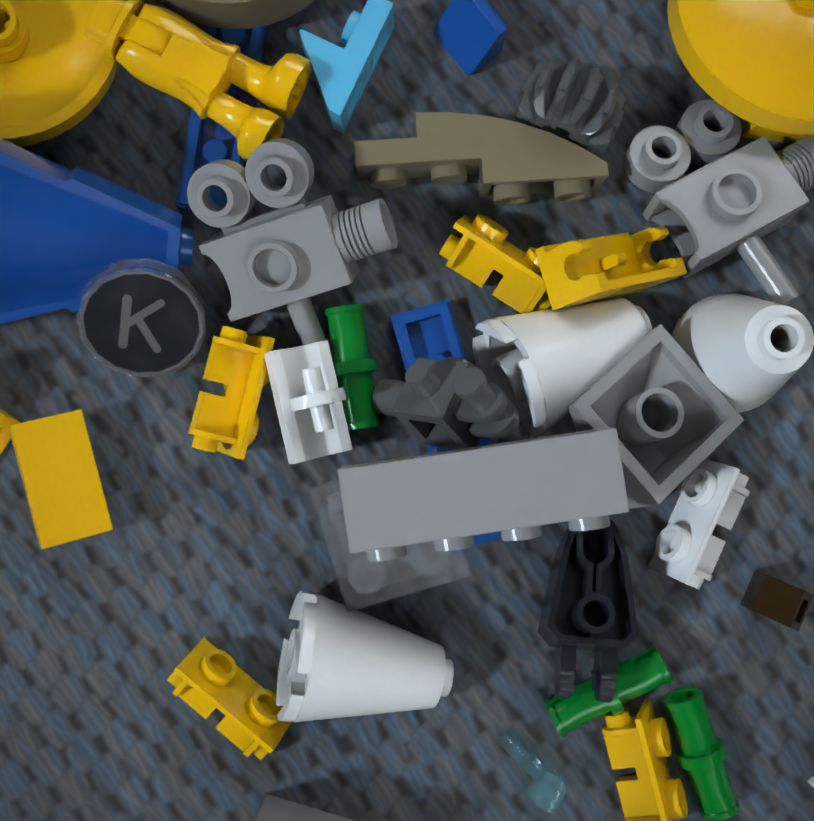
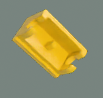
M652 227L633 235H629V232L590 239H578L542 246L536 249L535 254L552 311L634 294L687 274L683 257L663 259L658 263L654 262L651 258V244L653 241L663 240L669 235V230L664 227Z
M82 409L10 425V436L40 550L113 530Z

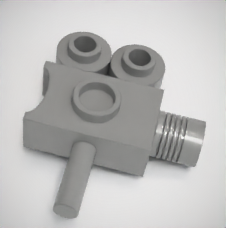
M711 99L700 100L690 105L682 115L675 130L670 127L657 125L644 128L638 132L625 154L624 169L627 177L636 187L655 193L642 215L647 222H655L669 230V236L676 244L681 257H683L687 274L683 275L684 279L738 251L772 302L787 305L800 296L761 237L789 223L810 201L804 192L814 188V136H806L778 152H775L765 136L737 150L735 146L739 142L742 132L739 117ZM704 123L712 125L718 132L709 130ZM652 149L663 151L669 158H659L653 153ZM690 162L703 166L686 176L684 175Z
M277 138L257 147L250 154L245 168L232 160L217 159L197 169L189 180L187 199L191 210L197 218L209 226L222 229V232L213 234L198 247L202 255H207L217 264L227 282L231 295V309L227 313L230 322L286 305L302 345L326 340L310 297L351 284L360 271L356 260L397 248L398 239L391 213L382 198L340 212L337 211L331 194L306 203L304 196L310 190L314 180L312 159L308 152L297 142L290 139ZM270 164L278 165L285 171L287 177L285 186L274 185L269 180L267 169ZM212 185L219 186L225 191L227 195L226 206H219L212 201L210 197V187ZM256 199L264 205L276 208L250 218L246 217L253 209Z

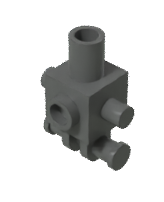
M447 357L445 360L417 358L415 363L405 373L406 381L384 378L376 384L373 390L372 403L375 411L380 415L397 417L424 445L455 450L476 447L480 437L498 439V443L530 439L529 429L524 423L519 421V410L507 398L501 387L496 383L487 382V378L480 368L462 358Z

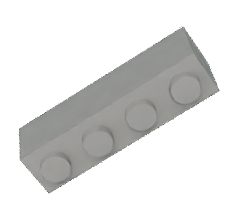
M617 428L590 429L341 466L338 469L349 552L352 554L366 551L368 562L402 558L407 556L406 545L432 541L434 550L437 552L466 549L475 546L474 535L501 531L502 541L533 539L543 535L541 525L568 521L569 531L601 529L610 526L609 515L629 512Z

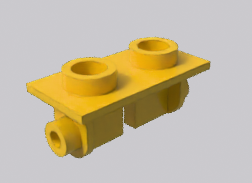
M465 214L455 222L453 228L462 233L463 237L460 239L451 234L439 252V255L448 260L446 263L448 268L459 273L480 288L483 287L493 270L503 275V278L492 295L519 313L547 310L550 307L548 295L544 293L546 288L535 254L536 248L529 247L526 253L505 240L509 232L503 226L482 214H477L475 219Z
M222 326L220 337L213 336L203 375V379L224 384L221 396L199 391L188 433L194 435L191 445L193 448L213 453L218 451L236 459L244 460L247 446L252 444L258 432L259 417L256 411L262 388L269 382L264 353L272 351L275 338L247 335V332Z
M203 638L167 679L176 688L172 694L176 697L179 696L205 720L216 708L221 711L225 716L215 728L242 750V754L247 758L254 754L259 760H262L268 752L271 754L292 723L278 720L277 715L283 706L276 705L275 693L264 689L239 668L227 652L217 649L206 638Z
M651 698L643 701L636 716H630L628 708L623 707L625 712L615 717L611 711L604 714L606 722L601 725V730L612 770L635 768L637 774L618 777L616 780L625 821H681V819L687 818L688 807L683 783L680 778H671L666 759L672 753L669 728L663 717L656 718Z

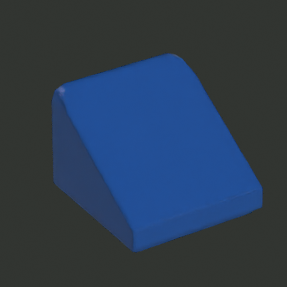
M451 0L436 24L433 34L465 74L469 76L473 75L502 52L507 25L487 0Z

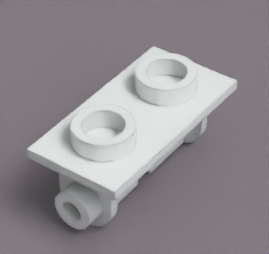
M708 459L700 463L682 482L680 497L667 526L660 532L657 538L656 550L649 563V567L700 590L704 579L711 581V574L726 541L713 536V530L716 524L728 530L732 529L745 498H748L750 491L745 488L749 477L739 473L740 469Z

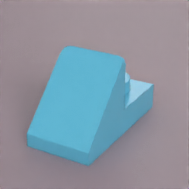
M367 0L362 13L355 10L351 13L341 36L340 45L342 47L305 30H299L306 58L312 62V74L333 129L341 133L345 132L394 29V3L388 0Z

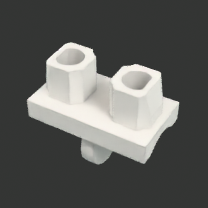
M328 340L264 353L288 463L296 464L353 450L342 401L347 400L344 387H338Z

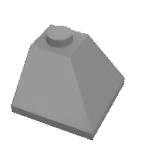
M662 324L651 330L568 406L576 431L617 428L629 509L660 504L744 421L742 416Z

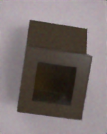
M755 570L740 605L799 631L814 595Z

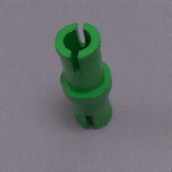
M349 304L325 309V314L328 317L334 359L333 365L339 388L344 387L347 399L342 401L348 430L381 426L378 413L375 411L372 403L374 390L372 372L378 371L376 358H370L363 304Z
M651 645L647 647L648 649L616 665L615 691L613 701L611 702L595 700L592 677L577 684L571 698L553 696L543 699L560 736L564 737L568 735V732L610 711L615 717L625 712L622 705L666 683L673 682L655 646Z
M696 686L672 690L663 697V703L667 708L679 744L675 750V755L679 766L688 771L699 805L700 816L704 817L707 821L729 819L738 813L740 804L735 797L724 764V760L727 758V749L724 741L720 737L715 736L704 703L703 691Z

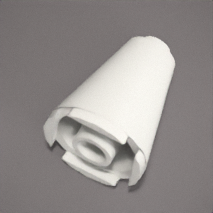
M736 293L716 294L692 305L676 322L672 333L675 341L738 413L752 410L768 401L808 360L814 345L812 327L801 312L786 305Z
M618 298L555 311L547 309L490 318L478 323L475 329L483 332V334L473 338L472 348L476 367L480 368L485 374L487 382L496 383L501 387L507 398L519 410V421L524 423L529 429L530 438H534L544 433L570 412L568 406L652 330V325L648 315L640 306L634 305L625 298Z
M301 590L296 595L288 619L298 620L300 624L298 629L294 628L292 630L289 640L285 638L283 640L278 669L276 705L283 706L277 715L279 721L294 723L431 709L438 704L440 697H447L453 683L454 667L452 660L446 659L442 645L317 593Z

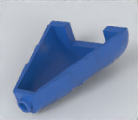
M0 138V325L64 308L71 312L81 311L86 296L102 280L122 272L149 271L170 278L178 284L180 264L192 265L194 228L182 227L183 214L84 168L78 166L72 170L67 169Z

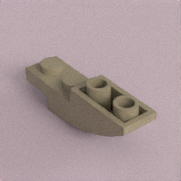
M415 112V137L354 141L358 181H370V186L375 189L400 188L407 184L406 178L431 177V183L434 185H457L466 182L468 174H477L479 197H493L494 204L511 206L529 202L530 194L554 193V199L559 202L585 200L592 196L591 191L598 190L609 176L608 163L575 143L523 123L486 115L456 112Z

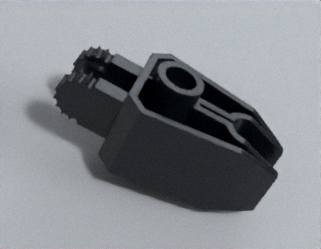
M610 520V526L599 529L595 565L584 556L582 531H569V525L562 536L554 556L538 633L549 647H556L554 677L556 697H572L577 682L576 649L594 651L592 688L595 700L602 702L613 701L616 683L617 650L625 648L638 635L628 555L618 528L612 520Z

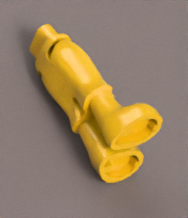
M97 0L84 26L85 36L105 46L107 58L119 62L131 75L141 82L184 102L201 119L210 118L229 131L237 139L238 155L246 162L250 154L257 147L269 140L281 138L284 130V120L281 116L288 120L291 119L301 101L312 71V62L295 53H286L274 66L258 62L240 53L239 45L222 42L179 14L161 6L146 4L142 0ZM231 84L251 94L279 115L264 108L249 106L228 95L227 92Z

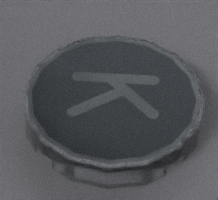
M150 258L123 259L109 265L108 270L101 272L97 277L95 275L86 284L77 313L80 338L91 355L112 371L136 378L161 377L183 368L199 352L206 334L205 301L198 289L196 292L195 288L187 282V276L174 266Z

